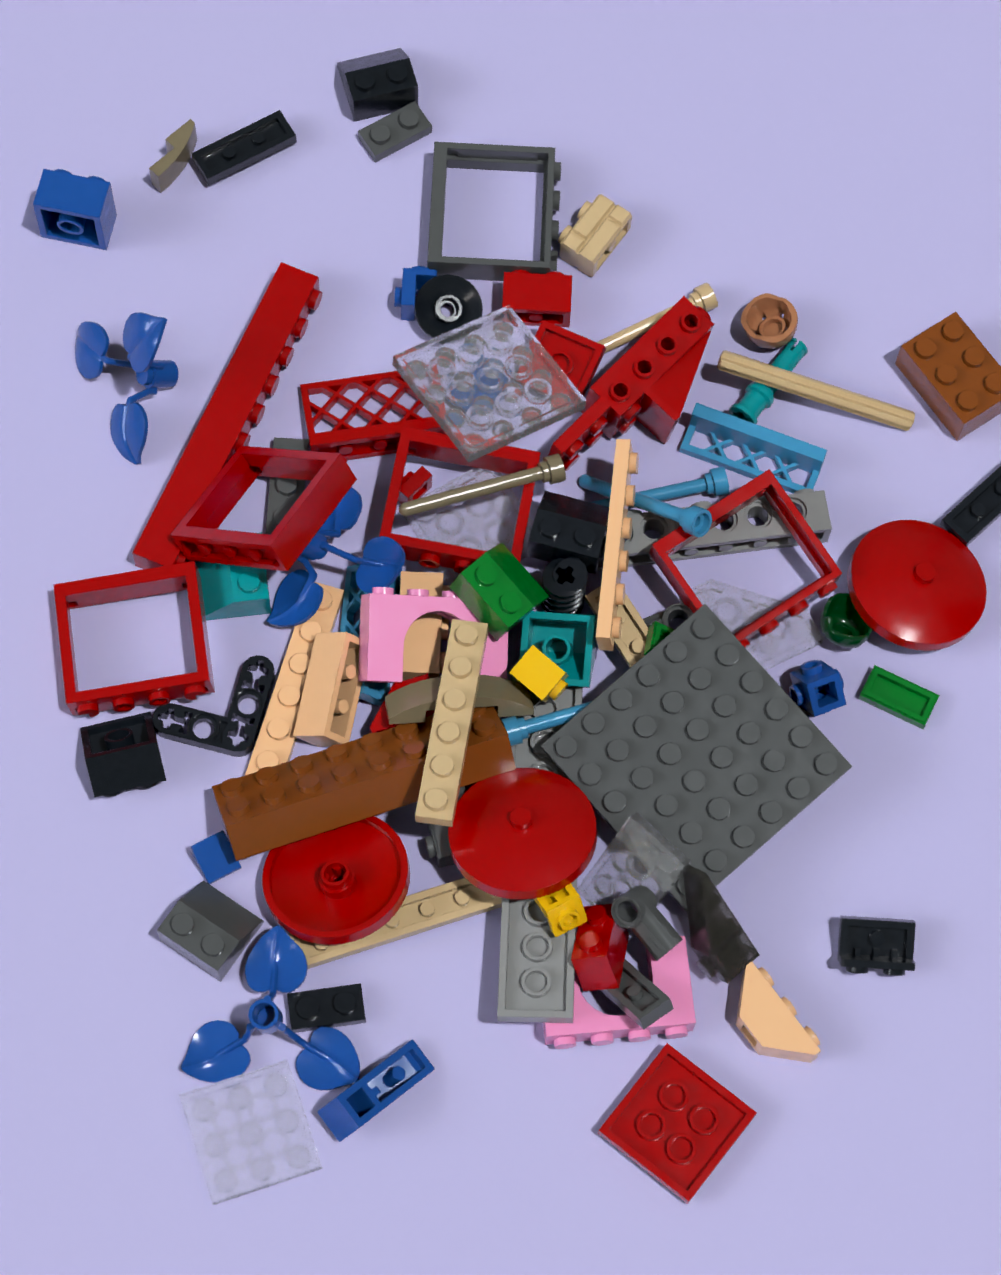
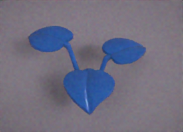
M143 312L131 314L124 325L123 346L128 352L127 359L129 361L106 356L109 347V337L105 329L96 322L81 323L78 327V336L75 342L76 365L79 372L85 378L95 379L99 377L102 373L104 362L105 364L132 368L136 372L138 383L146 387L145 390L128 397L126 404H117L111 416L110 430L114 445L125 459L134 464H142L141 454L148 433L147 414L142 405L135 402L148 395H156L157 388H172L178 381V368L174 361L154 360L167 319Z
M351 487L297 558L299 562L303 563L306 570L292 571L280 584L275 596L272 612L266 620L268 623L280 627H292L306 622L316 613L322 602L323 588L315 583L317 573L309 560L322 559L327 552L360 564L356 572V583L366 593H372V587H389L401 573L402 566L405 564V552L402 546L392 538L380 536L369 540L364 547L363 558L328 544L327 540L333 537L339 538L341 531L351 529L360 516L362 498L354 488Z
M279 925L270 929L259 939L246 962L245 976L249 987L256 992H270L264 999H260L251 1005L248 1013L250 1023L247 1024L244 1035L240 1038L237 1028L229 1022L221 1020L208 1022L193 1036L186 1057L181 1064V1069L185 1073L198 1080L210 1083L230 1082L240 1077L250 1065L251 1057L243 1044L249 1041L253 1031L257 1029L261 1033L271 1034L280 1030L305 1048L297 1057L296 1069L300 1079L307 1086L321 1091L333 1090L354 1084L360 1077L358 1054L351 1041L341 1031L331 1027H320L312 1033L310 1041L307 1042L282 1023V1012L272 1001L275 999L277 991L291 993L301 986L307 976L308 964L302 949Z

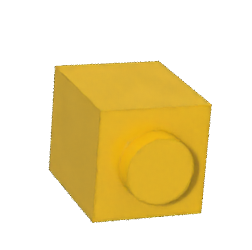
M534 645L528 649L509 672L545 703L549 698L555 701L568 686V683L564 680L569 675Z

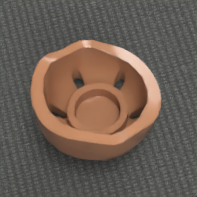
M764 293L755 297L747 304L741 315V323L751 342L762 348L775 349L791 341L797 330L798 316L796 309L787 299Z

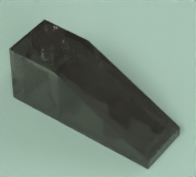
M687 864L683 868L691 948L699 958L696 964L708 978L716 977L728 984L745 969L747 964L754 961L759 956V953L707 873Z

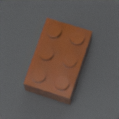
M956 311L901 346L895 362L896 366L956 441H959L1001 414V366Z

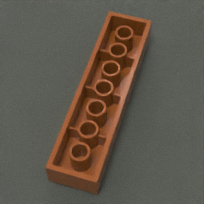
M494 706L474 708L460 787L516 769L508 733ZM434 713L427 716L425 722L398 724L396 727L378 733H369L362 738L344 744H335L325 750L310 755H301L292 761L273 767H264L257 772L239 778H230L221 784L212 786L236 861L418 802Z

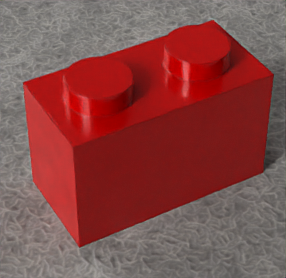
M526 270L504 272L501 324L540 326L542 320H545L559 327L569 328L572 275H564L561 272L555 271L546 274L530 273Z
M612 904L584 907L587 922L577 928L571 962L583 991L615 989L620 986L629 933L626 928L620 927L614 921L611 914Z

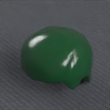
M836 593L830 597L821 612L820 626L822 633L825 634V637L830 642L840 647H859L869 639L873 631L860 617L849 593Z

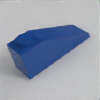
M412 1039L322 1107L317 1113L337 1140L341 1142L430 1074L435 1068Z

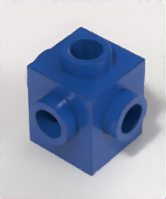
M822 660L805 662L800 666V669L789 672L792 685L789 686L791 699L797 706H800L812 716L825 714L847 705L841 674L837 669L832 668Z

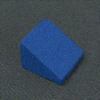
M223 830L191 846L192 854L208 884H212L242 868L239 861H236L231 844Z

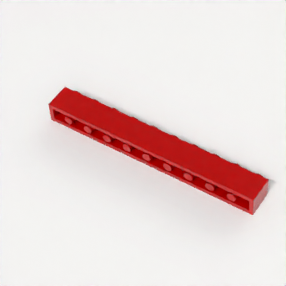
M283 262L280 263L132 552L135 566L149 569L190 561L187 560L170 535L239 446L249 445L251 437L249 432L253 424L258 425L265 411L263 404L268 395H274L279 384L280 377L278 374L282 366L288 367L294 353L292 346L296 338L301 339L304 336L308 326L307 317L310 311H315L320 304L323 293L319 290L318 276Z

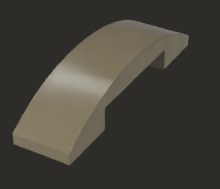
M480 675L475 708L495 706L499 717L534 714L529 689L525 685L501 677ZM441 676L406 685L386 695L385 706L389 725L425 722L426 711L435 710Z

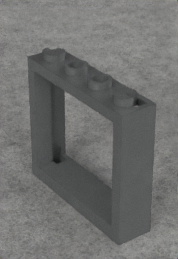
M434 142L427 267L437 270V276L450 274L468 280L503 281L504 272H512L514 270H526L537 274L557 271L558 251L551 250V241H558L559 221L552 220L553 211H559L560 191L554 190V181H560L561 162H555V148ZM447 168L544 173L540 261L442 256Z

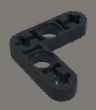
M260 655L252 656L245 661L227 717L168 703L159 706L153 713L152 720L156 733L164 739L234 757L248 755L255 746L275 681L273 663L269 658ZM258 666L264 667V672L267 676L261 675L257 691L252 688L254 679L253 673L250 671H257ZM245 698H253L259 703V707L252 714H244L238 708L239 703ZM169 714H174L175 721L185 725L186 718H190L187 724V734H183V726L172 723L169 728H164L161 718L167 719ZM240 721L245 724L244 738L248 741H241L239 746H234L230 736H237ZM200 722H209L214 726V732L208 738H199L194 734L195 726Z

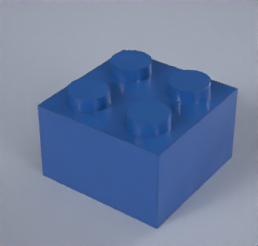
M43 169L33 202L41 237L107 250L117 217L111 183L97 176H89L87 178L73 175L63 169H56L55 171Z

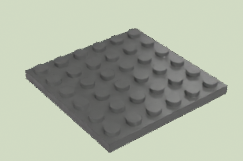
M706 604L701 606L541 745L542 750L564 775L583 791L594 809L686 913L852 767Z

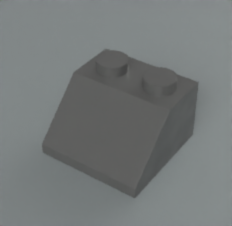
M203 880L177 902L157 929L162 943L221 982L264 921Z

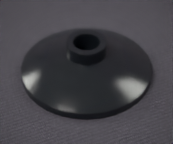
M445 274L430 279L421 287L415 299L414 312L420 328L429 337L440 342L453 343L469 337L476 330L482 318L483 306L478 291L469 281L460 276ZM445 305L450 306L453 310V315L449 317L444 316L441 313V307Z

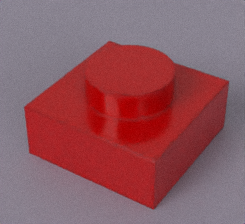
M423 466L415 473L412 471L408 472L403 477L398 502L402 504L421 498L432 488V474Z

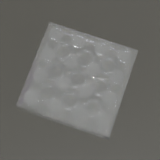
M510 305L393 356L392 365L468 463L584 410L587 400Z

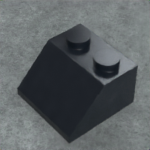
M401 48L337 62L354 122L393 113L414 101L418 105L416 77L410 58Z
M545 491L538 506L529 536L527 556L547 562L561 557L579 558L585 564L589 573L596 574L606 539L609 507Z
M151 711L80 728L85 762L94 797H112L122 793L124 790L137 787L150 788L159 782L166 781Z

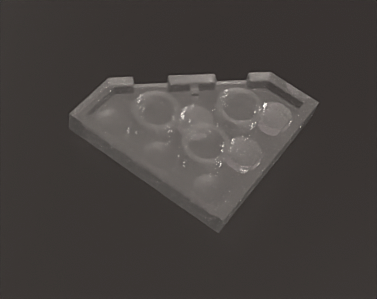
M713 579L691 588L702 605L706 604L732 634H735L784 602ZM805 609L793 618L787 614L777 620L780 626L768 635L762 637L758 633L748 639L751 645L746 649L765 670H768L822 644L824 638L810 613Z

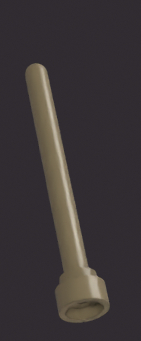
M558 453L543 458V461L538 462L537 467L404 502L399 506V513L407 517L542 480L543 483L549 482L551 485L566 480L564 464Z

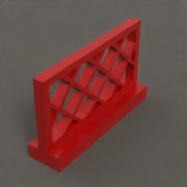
M436 365L300 385L310 451L341 453L346 460L397 453L402 426L449 435V423L445 413ZM431 378L432 385L425 393L411 386L416 380ZM384 384H393L399 388L391 398L377 391ZM357 388L364 392V394L354 403L343 396L348 389ZM405 392L418 399L410 410L397 403ZM323 393L330 397V399L320 408L310 402L309 395ZM371 397L384 404L376 415L363 408ZM337 402L350 409L341 420L329 413ZM424 404H427L437 410L438 416L422 418L417 413ZM390 409L404 416L400 421L391 423L382 419ZM356 414L370 421L366 426L356 428L348 424ZM322 419L335 425L332 431L315 433L314 430L315 426Z

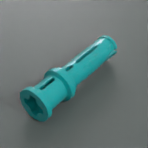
M792 338L771 365L792 372L803 356L807 354L808 349L802 341H799L795 347L797 339ZM758 382L748 384L745 389L746 394L738 404L735 403L729 408V414L757 424V418L761 412L773 404V394L777 389Z

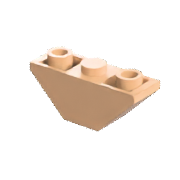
M751 961L746 965L742 974L736 1026L758 1055L811 1063L821 1052L818 1047L820 1045L818 1037L808 1026L802 1027L795 1017L797 1012L792 1003L786 997L780 998L772 988L774 982L768 972L762 967L758 969Z

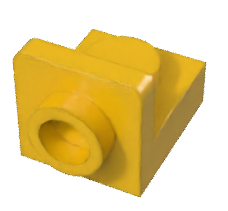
M571 883L555 893L534 898V901L546 916L551 932L555 937L587 922V916L580 895Z

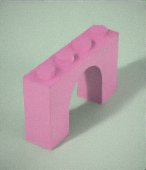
M372 587V593L361 595L358 682L400 683L403 681L404 639L411 624L420 616L426 613L437 614L448 619L451 623L452 619L480 621L454 591H442V597L429 596V590L407 589V595L394 594V588ZM488 631L481 675L507 679L508 632L497 641Z
M680 936L683 940L658 961L646 949L649 980L670 998L673 1010L643 1030L627 1014L609 1015L593 1008L583 997L575 972L573 1023L543 1022L545 1045L554 1044L555 1049H568L575 1047L576 1042L591 1041L592 1045L601 1046L613 1043L614 1038L628 1037L629 1042H643L650 1040V1035L665 1034L668 1039L686 1037L689 1031H693L696 1019L685 936Z

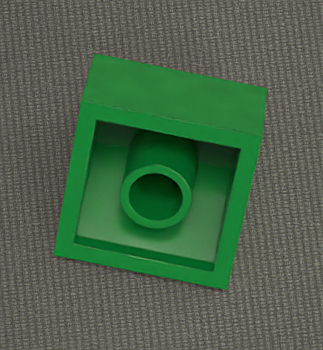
M503 543L485 552L462 571L449 586L480 622L488 623L489 632L497 641L549 597Z

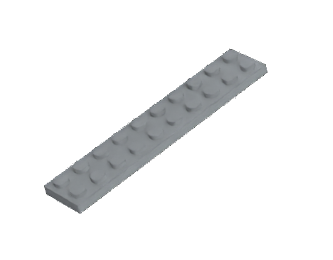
M511 676L512 681L518 682L514 676ZM567 686L555 701L549 698L546 703L529 690L534 714L516 716V718L523 717L524 720L583 704V687ZM565 724L528 734L529 738L523 739L522 744L511 746L516 768L543 769L567 778L541 748V745ZM576 879V880H574L571 884H572V886L575 888V890L577 891V879ZM502 898L497 1019L501 1022L573 1023L575 969L571 962L576 938V928L555 937L551 932L546 916L534 899Z

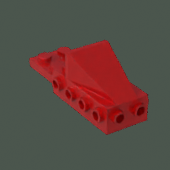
M683 296L590 387L580 411L583 414L552 444L548 456L558 453L563 461L565 471H567L579 459L578 453L585 445L591 448L601 438L603 433L609 439H612L618 432L625 434L637 420L660 442L665 444L680 418L714 326L710 315L702 307L693 305Z

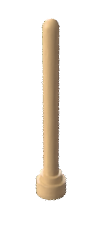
M708 283L695 287L693 293L689 294L688 300L693 305L702 307L706 312L718 307L716 295ZM673 306L610 335L597 343L606 347L605 353L644 335Z

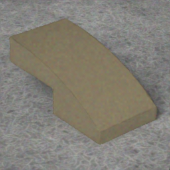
M191 119L165 139L167 154L149 168L152 185L160 193L167 189L180 175L195 149L197 134L195 123Z

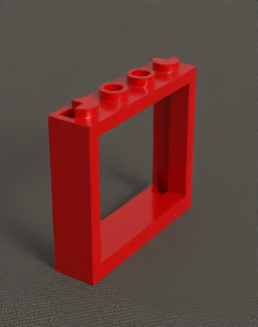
M402 426L379 537L385 536L397 541L404 549L405 560L418 562L426 568L435 569L439 566L451 568L460 574L487 551L392 533L407 456L411 455L511 474L537 467L541 452ZM535 482L525 484L523 487L511 553L519 562L521 560Z
M239 446L170 536L187 560L288 572L357 478L341 453ZM258 476L311 481L271 535L217 529Z
M770 469L706 509L712 516L709 530L764 495L821 577L733 634L745 648L751 645L748 639L760 633L764 637L778 628L780 624L777 620L789 614L793 618L807 609L809 605L806 601L818 594L820 599L832 593L838 588L835 582L843 574ZM680 526L652 544L649 554L684 605L695 613L703 605L669 557L698 538L685 533Z
M195 561L53 584L66 705L73 716L89 714L90 717H94L100 711L112 709L117 712H125L134 709L136 705L148 703L153 706L168 704L172 699L184 697L188 700H197V695L215 692L201 577ZM182 590L188 591L197 672L85 691L78 690L70 609Z

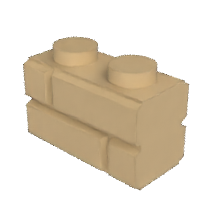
M602 194L598 195L592 203L589 201L584 203L578 213L577 218L579 220L574 227L568 225L558 239V243H560V258L573 267L576 266L579 271L589 277L595 275L631 228V213L623 207L615 205L613 201Z

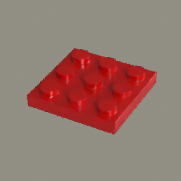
M667 1043L598 1130V1134L688 1204L750 1124L757 1112Z

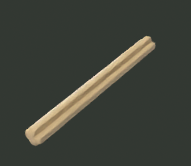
M727 350L723 351L718 359L717 368L719 370L905 431H908L914 423L915 413L913 411Z

